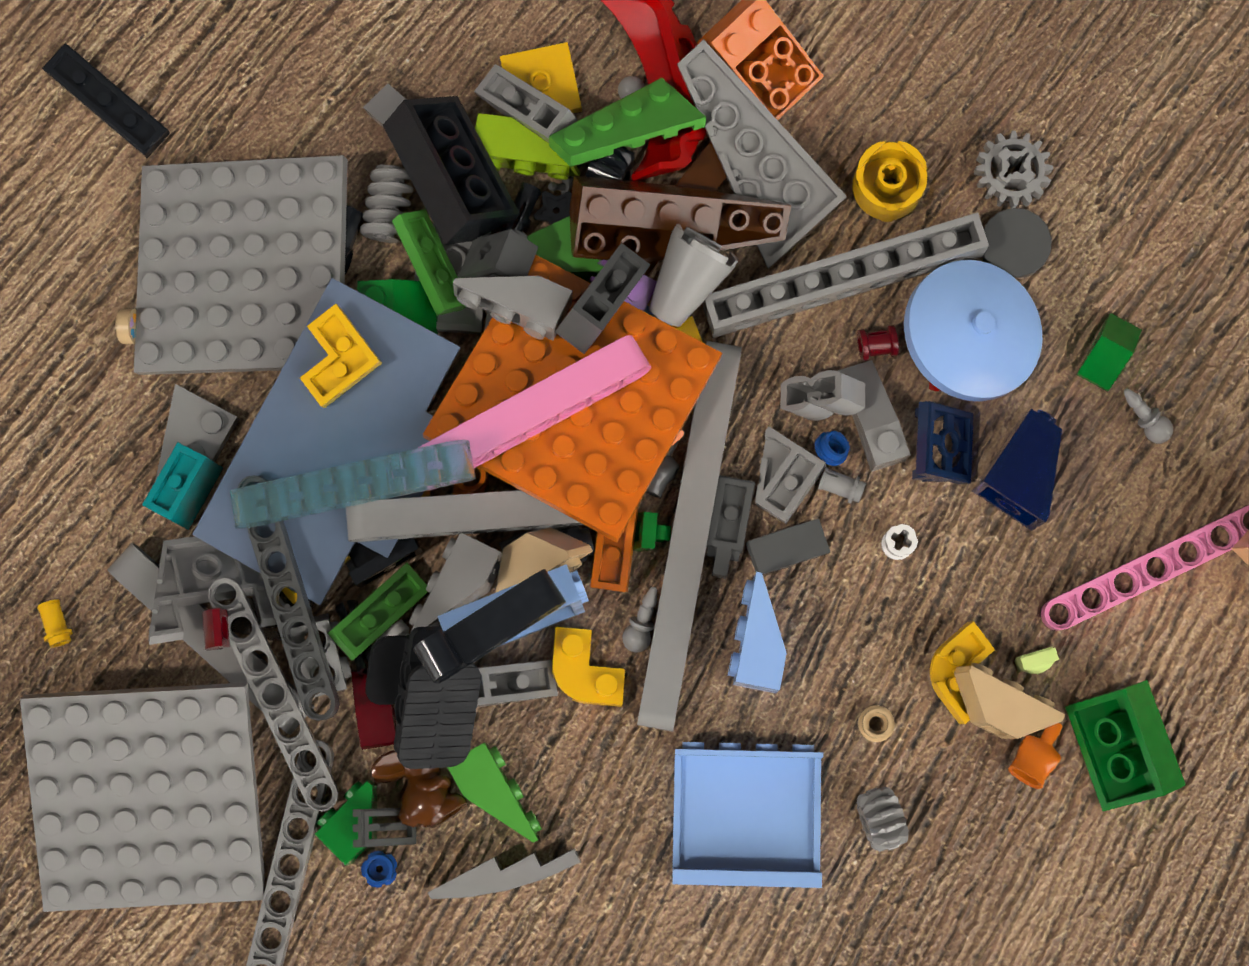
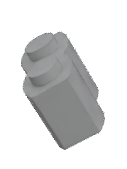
M835 370L822 371L812 378L794 376L781 383L780 408L812 421L826 419L834 413L843 416L853 415L865 408V383Z

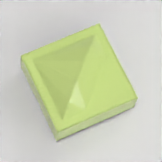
M1052 646L1016 657L1014 662L1017 672L1023 671L1029 674H1039L1048 670L1055 661L1059 660L1056 648Z

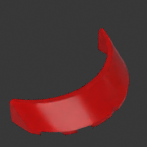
M601 0L614 14L632 41L642 63L648 85L663 78L695 106L677 63L697 46V43L689 26L682 25L673 12L672 7L675 3L672 0ZM692 127L678 130V136L664 139L660 135L650 138L644 158L631 175L632 181H639L685 168L692 161L691 157L695 152L698 142L704 139L706 129L701 128L694 131Z

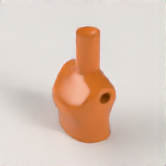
M1057 723L1045 728L1040 738L1026 735L1020 743L1016 757L1009 766L1008 771L1026 785L1035 789H1042L1046 778L1061 760V755L1053 747V744L1063 728L1062 724Z

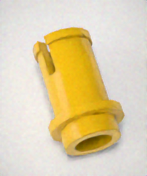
M54 599L39 604L37 609L46 636L43 637L44 642H48L50 648L70 643V635L73 632L72 629L67 628L60 600Z

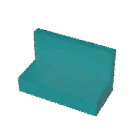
M177 442L142 506L189 530L223 467L206 456Z

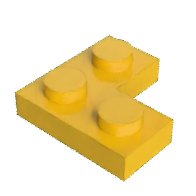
M336 303L307 325L328 356L302 375L300 379L319 405L326 408L380 366L382 362Z

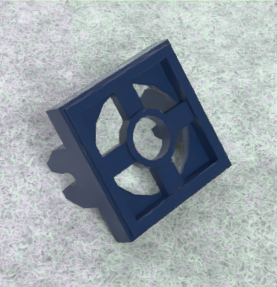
M931 401L919 402V407L915 409V418H918L916 470H912V480L971 484L974 414ZM934 421H943V429L939 434L934 433ZM947 433L952 439V449L950 452L947 451L945 446ZM933 446H937L939 453L942 455L941 469L933 460Z

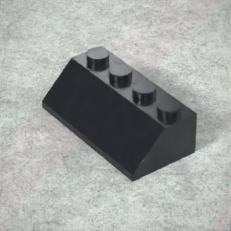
M458 96L403 100L385 121L383 127L445 245L471 242L516 219L520 215Z

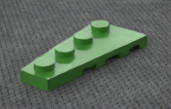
M660 78L550 135L549 147L572 167L613 155L614 149L622 146L633 149L645 145L646 139L660 135L664 139L678 136V130L692 127L694 131L705 128L706 116L668 82Z

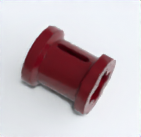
M894 325L888 326L886 330L866 332L864 329L857 331V343L861 361H868L869 357L890 354L891 357H896L899 355V343Z

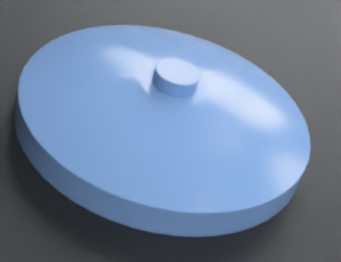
M959 260L938 267L916 286L905 310V340L915 365L935 387L958 399L977 402L1002 397L1026 381L1039 360L1043 338L1041 320L1035 303L1018 280L1005 270L990 263L977 260Z

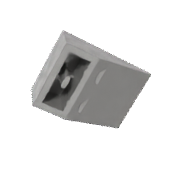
M461 532L457 540L451 538L442 556L446 559V562L441 572L435 571L427 584L426 591L430 592L424 606L418 604L410 618L409 624L413 625L412 630L416 627H441L437 616L474 602L487 594L499 573L502 553Z

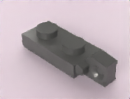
M719 475L706 546L708 547L706 556L715 557L712 570L713 577L726 579L729 562H738L740 554L743 552L755 485L753 481Z

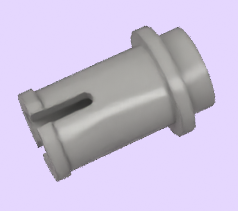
M826 467L818 489L848 499L850 504L852 501L859 503L866 482L860 481V476H857L855 479Z

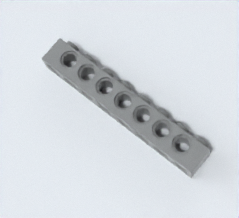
M977 212L713 292L703 301L702 306L712 338H716L930 273L938 267L953 261L972 260L982 257L988 249L989 243Z

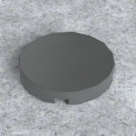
M1010 208L1000 211L987 222L984 228L989 247L982 256L983 261L1005 270L1014 278L1032 276L1043 267L1051 253L1052 238L1048 226L1038 215L1027 209Z

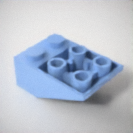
M756 572L753 580L747 579L744 585L741 604L748 605L746 617L740 616L738 618L734 640L741 641L739 653L733 652L731 654L727 676L734 677L733 685L777 693L780 691L787 653L761 572Z

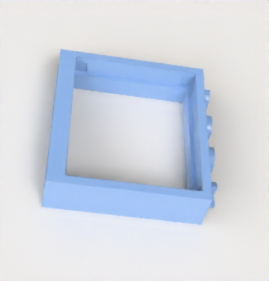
M567 564L548 571L566 603L502 645L584 613L583 603L589 600L578 571L570 573ZM516 585L437 616L442 630L446 631Z

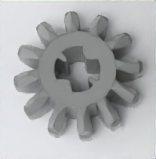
M876 787L858 796L857 810L867 840L873 849L879 852L884 850L890 851L899 848V845L907 843L909 832L906 825L907 820L904 817L903 808L899 804L898 797L895 796L892 789L889 787L877 789Z

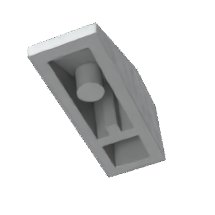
M496 64L474 91L480 98L504 116L513 117L548 143L550 135L578 121L568 108Z
M870 360L838 370L865 383V408L853 414L852 417L871 472L905 462L910 456V452L898 417L873 361Z
M552 660L478 668L481 673V684L477 708L558 696L556 681L552 675Z

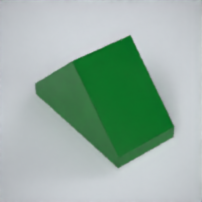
M1110 313L1076 375L1108 392L1133 355L1142 329Z

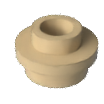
M874 705L867 707L859 715V732L865 739L871 742L884 741L894 731V717L883 706ZM872 717L881 719L882 727L880 730L874 731L870 728L869 721Z

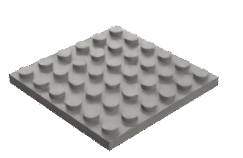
M340 155L142 166L134 373L138 375L282 370L331 278L345 284L348 159Z
M247 682L25 694L20 698L43 912L263 900L266 883Z

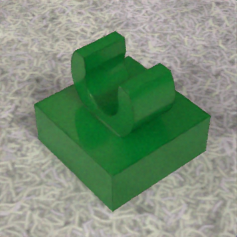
M645 511L638 513L633 551L644 552L655 549V542L663 543L664 541H670L671 526L657 525L658 513Z

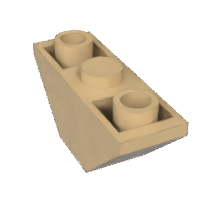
M551 527L528 532L503 548L495 593L521 583L543 569H546L548 572L567 564L569 572L582 565L580 559L592 553L593 550L589 544Z
M972 663L971 666L956 667L954 675L970 722L1001 739H1019L1062 722L1065 714L1053 708L1055 703L1038 695L1031 697L1023 693L1024 687L1008 679L1000 681L992 676L993 671L981 664Z

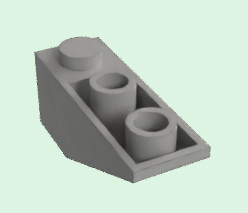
M541 276L455 278L453 281L454 296L457 297L461 304L471 309L480 307L491 312L490 315L501 323L510 324L513 322L522 326L527 334L537 339L546 337L553 341L557 335L555 333L556 329L565 319L572 305V290Z

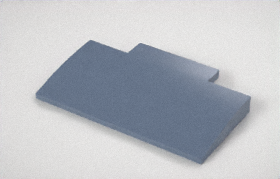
M331 278L192 535L261 573L237 498V488L242 479L247 476L255 475L265 478L274 489L309 600L321 605L355 542L348 541L345 504L357 501L413 498L423 495L426 487L412 465L409 455L418 447L429 442L423 438V432L433 415L426 411L461 347ZM336 303L360 332L382 364L329 406L323 408L301 381L300 377L328 356L307 325ZM259 482L251 484L246 492L248 500L251 503L261 501L265 493L264 487ZM264 517L257 525V532L262 538L270 537L275 531V522L270 517ZM398 539L358 543L388 558ZM275 552L269 557L268 567L273 573H279L285 568L286 558L284 554ZM287 587L288 589L296 592L292 587Z

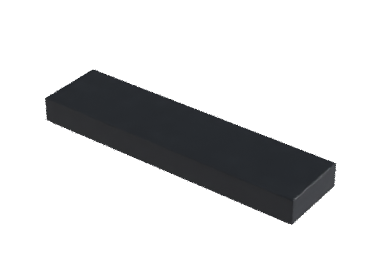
M66 43L42 67L45 73L144 157L148 158L170 134L167 128Z

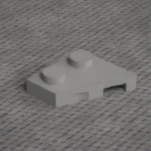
M768 426L765 430V445L763 458H761L760 479L755 499L756 505L784 524H787L826 468V462Z

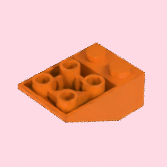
M741 0L696 42L699 44L704 39L777 120L824 77L766 0Z

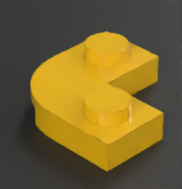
M974 621L964 624L941 644L934 653L930 664V680L933 689L959 724H966L970 719L954 675L956 667L971 666L972 663L980 664L995 651Z
M555 627L552 675L558 687L568 697L578 703L621 707L623 705L625 669L589 666L592 630Z

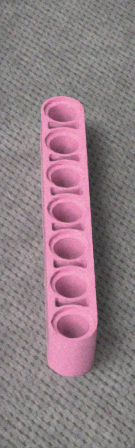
M632 335L622 337L423 444L409 455V459L426 489H436L638 380L651 369V365Z

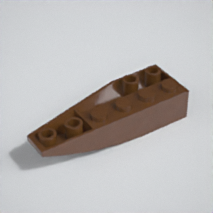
M574 176L569 211L572 257L609 260L622 243L646 262L664 260L670 236L676 224H680L683 231L688 227L722 246L720 251L784 241L786 239L791 205L754 197L687 187Z

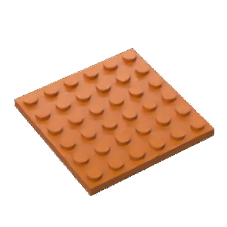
M535 255L527 275L541 276L572 290V305L568 313L591 284L538 255ZM625 301L585 354L558 334L553 341L546 337L537 339L527 334L522 326L513 322L504 324L492 317L423 432V438L431 441L616 340L632 335L651 365V369L644 376L478 466V468L618 542L723 353Z

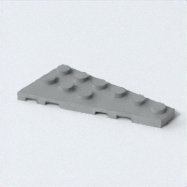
M703 39L677 63V66L695 107L706 116V132L735 195L791 205L786 239L784 241L757 245L767 269H769L845 200L847 196Z

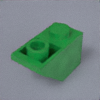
M372 780L366 781L364 784L360 781L356 782L343 796L347 800L338 811L332 807L317 822L321 828L315 835L345 866L352 864L367 848L353 847V840L358 839V832H353V824H358V817H353V809L377 808V785ZM377 816L369 817V824L377 823ZM370 831L369 839H376L377 831Z

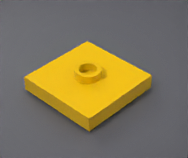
M568 42L500 56L503 69L562 104L572 113L582 112Z

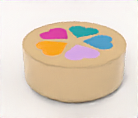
M121 309L117 313L115 330L117 338L122 344H135L136 309Z

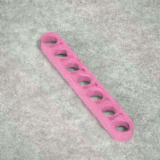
M1249 505L1050 599L1041 609L1042 622L1051 630L1068 629L1232 550L1231 548L1248 531L1243 524V517L1249 511ZM1217 526L1224 528L1228 532L1229 541L1224 547L1216 546L1211 540V532ZM1183 542H1190L1195 546L1197 556L1194 561L1185 562L1180 558L1178 551ZM1152 557L1159 558L1164 563L1165 571L1159 578H1154L1147 572L1146 565ZM1119 573H1126L1132 579L1133 586L1126 594L1117 591L1114 586V579ZM1087 588L1095 589L1100 594V604L1095 609L1087 608L1082 602V594ZM1054 604H1062L1068 610V619L1061 625L1054 623L1050 619L1049 611Z

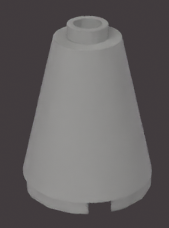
M676 224L670 236L649 306V310L654 314L653 317L670 326L680 327L736 267L739 259L731 252L727 257L719 253L721 245L691 228L686 227L685 231H683L681 225Z

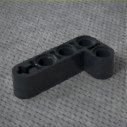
M543 569L446 631L440 630L415 645L413 651L433 683L439 684L564 605L566 600L546 569Z

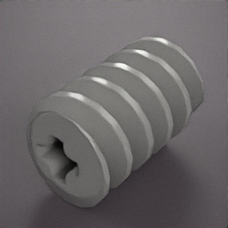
M377 165V169L370 173V178L374 183H371L367 189L371 196L365 200V205L369 210L363 213L362 217L366 224L360 227V233L372 240L398 243L399 240L394 238L395 234L398 233L392 220L399 214L404 213L399 210L400 207L411 205L409 200L402 197L403 193L413 192V187L404 183L405 180L411 179L406 169L393 165Z

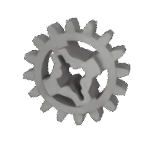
M1011 131L1008 139H1005L999 133L995 138V144L988 140L983 147L985 152H979L976 161L981 165L976 166L974 175L982 176L976 186L977 188L987 187L988 191L984 198L988 200L996 196L998 198V207H1001L1004 201H1009L1010 208H1016L1019 201L1025 207H1028L1032 202V196L1039 200L1044 193L1042 188H1047L1051 182V179L1046 175L1052 172L1053 166L1044 163L1050 157V152L1040 153L1039 148L1042 142L1039 140L1031 144L1029 142V133H1026L1022 139L1017 138L1016 131ZM1032 161H1033V163H1034V165H1035V169H1036V177H1035V178H1034L1035 173L1031 171V162H1032ZM991 162L993 163L992 167L996 169L995 179L991 173ZM1019 163H1022V165L1019 168V171H1016L1013 174L1010 173L1005 178V175L1008 172V168L1011 169L1014 166L1016 167ZM1007 189H1017L1018 191H1011Z

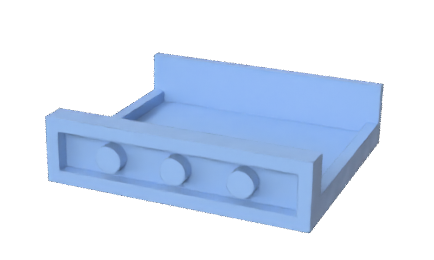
M682 742V749H675L672 884L822 888L820 839L821 758H823V752H814V745L799 744L792 745V752L778 751V744H756V751L741 750V743H719V750H704V742Z

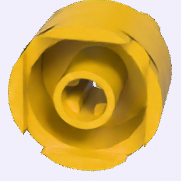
M882 141L872 145L861 156L853 178L852 192L857 204L866 214L883 222H892L893 220L905 217L916 208L926 188V161L914 146L906 142ZM891 178L896 180L895 184H888L884 181V179L889 180Z

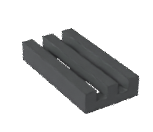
M401 808L353 809V817H358V824H353V832H358V839L353 840V847L416 844V827L404 825L402 822L369 824V817L399 815ZM407 830V837L369 839L370 831Z

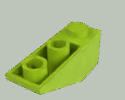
M478 113L475 130L497 171H500V168L514 169L513 171L526 176H532L535 172L548 173L549 177L558 180H567L569 176H580L577 165L570 167L549 147L548 142L513 117Z

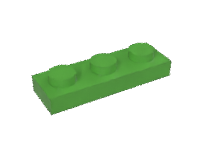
M426 209L401 213L396 216L392 222L436 316L461 311L466 308L454 296L453 281L458 277Z
M405 563L327 634L352 661L428 592L426 591L427 584L408 563Z

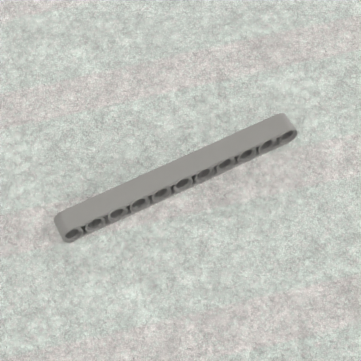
M707 341L706 345L723 354L695 404L637 721L638 726L673 732L742 352V347Z

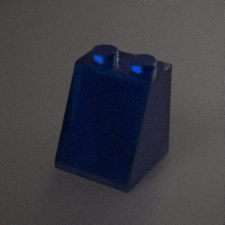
M1030 409L1017 422L972 490L973 493L1031 531L1044 524L1050 516L1062 428L1055 425L1057 421L1053 416L1043 410L1036 412L1033 409Z

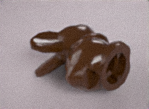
M395 750L381 755L371 767V775L377 783H390L403 777L408 780L407 787L402 796V808L399 813V819L404 825L413 828L418 826L435 828L460 813L468 805L463 796L450 792L452 784L447 776L440 775L442 768H406L398 760Z

